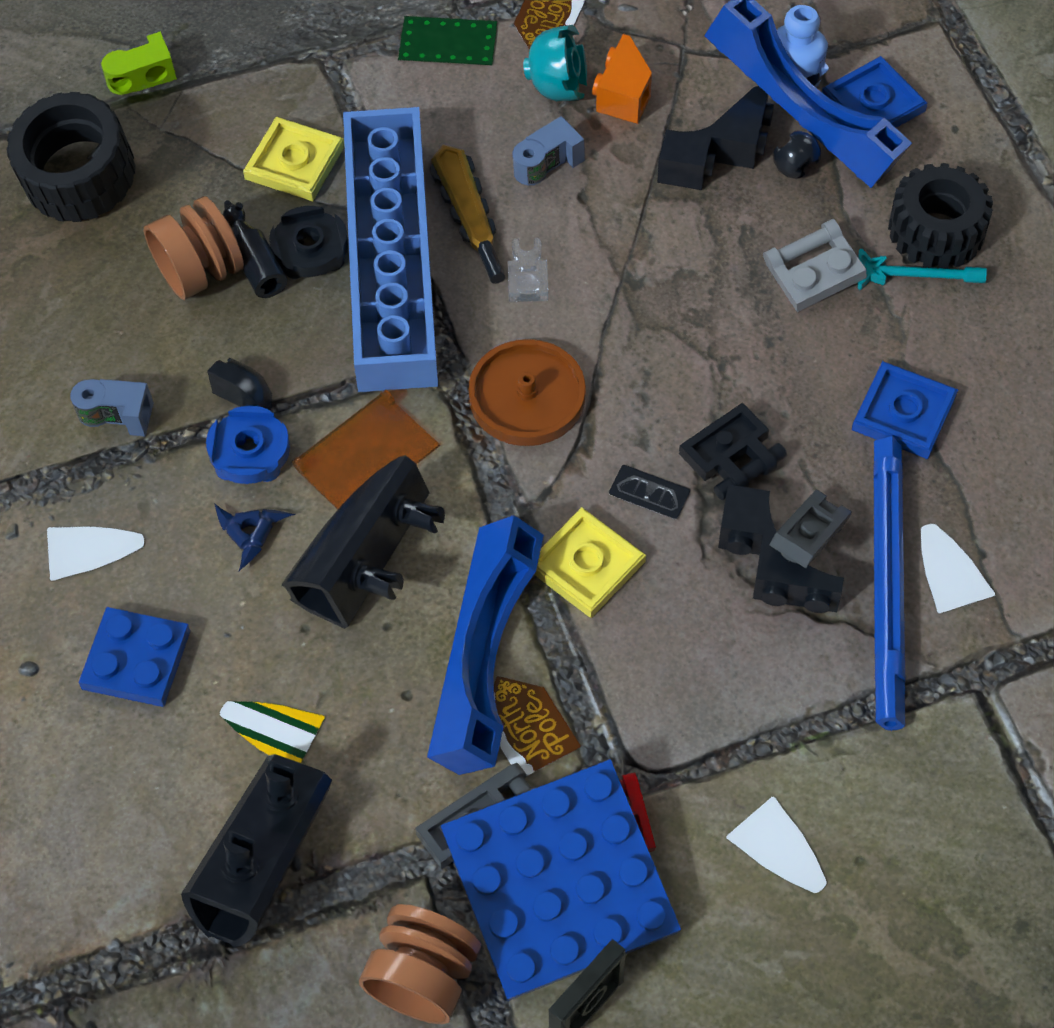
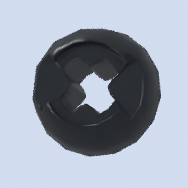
M794 131L789 135L791 140L781 148L777 146L774 149L773 161L780 173L789 178L799 179L805 175L803 170L811 162H816L817 164L820 161L821 148L815 137L806 132Z

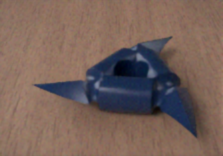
M214 503L223 531L227 530L230 538L243 550L239 571L262 550L261 547H263L272 529L273 522L275 523L286 517L296 515L283 511L263 509L262 512L253 510L235 513V516H232V514ZM255 526V531L250 535L242 531L245 527Z

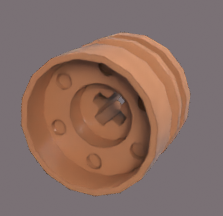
M207 196L194 200V209L190 205L180 207L183 227L171 215H165L145 225L143 230L147 245L159 270L174 293L183 300L207 288L208 282L204 269L216 280L222 281L226 278V270L229 273L235 274L241 271L244 266L242 254L232 228Z
M398 904L393 906L387 917V924L389 926L382 928L379 934V940L386 949H377L371 952L359 978V985L375 1000L401 1014L427 1023L441 1025L449 1023L462 993V988L454 979L462 980L469 977L472 970L470 962L476 961L481 949V943L465 927L436 912L413 905Z

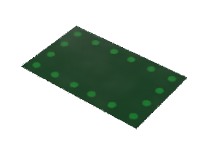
M404 16L398 60L492 65L498 21Z

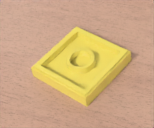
M275 117L243 170L245 180L313 202L345 147L344 138Z
M581 507L541 548L537 570L534 575L588 617L592 618L646 562V555Z

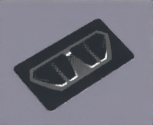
M627 465L621 466L609 490V495L672 519L678 518L690 493L689 488Z

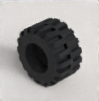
M941 163L940 167L927 164L924 165L922 171L918 168L910 171L909 177L904 176L899 183V187L896 188L889 219L888 230H891L890 239L892 243H897L896 250L901 255L907 253L908 260L914 264L917 261L923 262V267L926 268L938 265L939 268L948 269L949 264L959 267L964 265L965 259L971 261L976 256L977 250L980 251L984 244L993 211L991 209L993 205L992 196L987 195L989 189L986 184H979V177L974 173L968 175L965 173V168L957 166L956 169L950 168L949 164ZM928 213H940L952 219H938Z

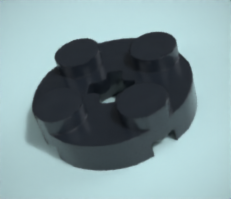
M311 205L291 209L281 216V222L276 226L275 230L273 226L270 231L269 242L286 276L293 279L315 277L330 271L339 270L343 266L344 256L348 250V237L345 224L339 216L334 213V218L332 215L324 213V208ZM306 237H312L313 241H317L310 246L302 245Z

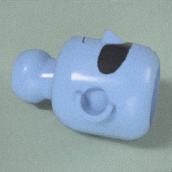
M797 5L786 13L784 25L777 29V33L795 66L816 88L820 84L822 75L829 70L828 65L825 63L828 42L825 36L818 30L820 18L817 11L807 5Z

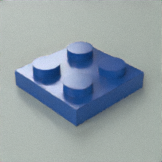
M106 607L78 682L81 689L164 707L190 634L189 625Z

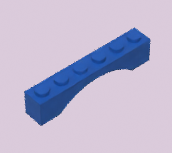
M730 0L722 7L704 35L721 53L739 67L747 77L751 78L773 101L784 108L803 128L807 129L829 152L842 161L870 188L890 172L911 146L912 142L884 117L870 116L848 109L831 100L815 88L798 70L787 54L778 36L772 15L757 1Z
M515 515L479 527L427 758L458 775L495 767L504 725L498 715L494 699L493 675L496 654L511 611L537 570L544 537L542 533Z

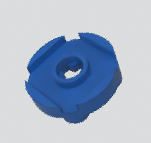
M241 406L228 411L229 416L222 419L220 423H218L217 419L211 425L206 438V448L210 462L219 478L240 484H252L261 481L269 482L279 476L280 469L286 463L289 456L290 441L286 426L275 418L273 412L259 406ZM250 438L254 439V443L257 445V447L249 451L238 448V445H244L246 439Z

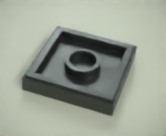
M614 939L603 948L549 1008V1028H583L623 983L625 949Z

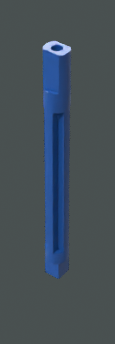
M893 436L874 441V658L876 723L885 730L892 731L905 727L906 675L902 445Z

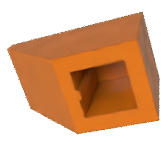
M623 34L617 47L610 48L605 63L606 69L603 74H597L593 83L592 94L596 95V112L638 124L651 97L652 72L629 35Z

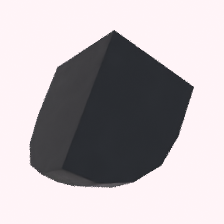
M228 358L227 363L220 360L216 361L207 371L213 394L240 407L259 406L271 411L272 392L263 376L253 368Z

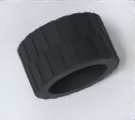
M80 92L56 93L50 97L38 100L32 106H28L13 123V128L8 134V147L6 148L10 165L31 204L38 208L45 216L53 217L63 222L91 220L112 210L118 202L124 199L126 192L131 188L134 181L133 175L136 170L133 152L115 112L110 109L106 102L97 99L96 96L81 94ZM77 142L101 144L96 155L78 169L64 173L43 171L50 157L67 145Z

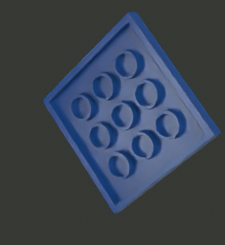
M611 759L441 825V830L507 1001L584 971L612 939L625 949V954L681 931Z

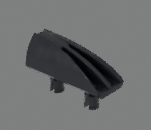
M405 455L397 457L365 481L333 514L281 584L288 591L292 602L306 611L345 629L350 625L369 592L384 596L390 600L397 598L392 588L402 590L404 579L400 573L384 570L387 562L410 525L428 530L431 533H437L438 530L434 522L444 523L445 512L442 507L424 503L430 492L413 460Z
M277 754L266 757L181 893L182 901L189 916L208 938L214 937L231 944L234 948L247 943L255 935L330 789L332 779L325 772Z

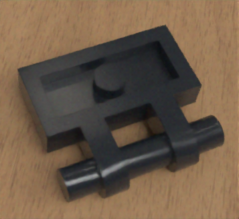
M743 402L689 438L679 447V455L704 481H707L717 473L724 479L714 486V492L720 500L726 499L728 484L749 488V482L761 474L768 475L777 468V463L787 456V452L780 443H776L769 449L762 444L763 441L768 439L769 429ZM747 454L752 461L739 469L733 462Z

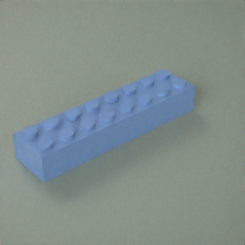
M419 107L343 112L353 350L358 392L438 387Z

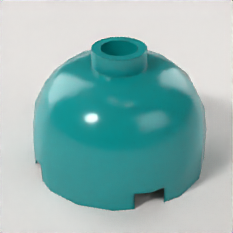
M573 24L555 27L539 34L529 49V58H525L523 62L526 79L532 80L535 89L545 98L553 101L579 100L585 96L584 93L578 91L579 83L587 86V63L583 44H575L573 35H579V32Z

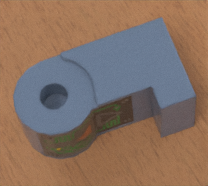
M560 116L526 137V139L514 147L512 151L514 177L521 184L536 185L544 180L546 173L566 161L574 168L585 161L584 139Z
M90 379L81 381L73 387L70 399L81 423L90 427H98L105 423L126 425L129 435L146 437L154 404L147 383Z

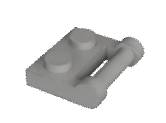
M834 219L823 223L821 229L778 250L774 247L763 253L767 267L797 312L866 279V268L844 238L838 223ZM826 243H829L832 249L789 270L784 265Z

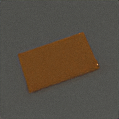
M385 389L379 396L310 449L292 460V464L338 510L365 481L397 457L406 455L417 465L436 450L440 444L395 403L392 394Z

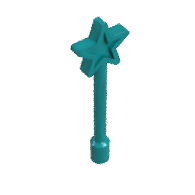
M863 249L858 251V258L866 268V279L857 283L858 290H862L869 281L885 285V275L963 279L967 283H986L987 268L943 269L885 266L886 256L870 258Z

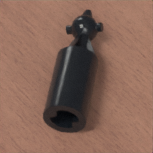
M226 200L222 215L230 227H233L232 230L243 258V271L255 294L260 298H270L279 294L286 287L288 280L263 232L244 222L246 214L242 203L237 202L233 204Z

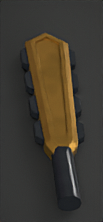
M443 144L431 158L430 173L434 181L442 185L440 193L444 202L452 205L450 214L454 222L461 224L459 233L463 241L469 242L472 248L479 252L491 283H500L505 279V275L493 248V235L496 233V227L493 219L486 216L489 213L486 199L479 196L482 193V187L479 178L472 175L475 172L472 158L465 155L462 149Z

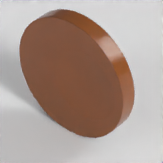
M533 339L515 340L493 348L475 365L469 380V403L477 423L492 437L512 445L535 446L554 441L572 429L584 409L586 385L580 366L565 350L545 341Z

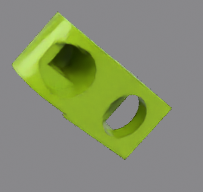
M161 31L148 35V44L127 51H112L102 59L103 74L107 87L112 93L118 95L129 94L177 79L172 59Z

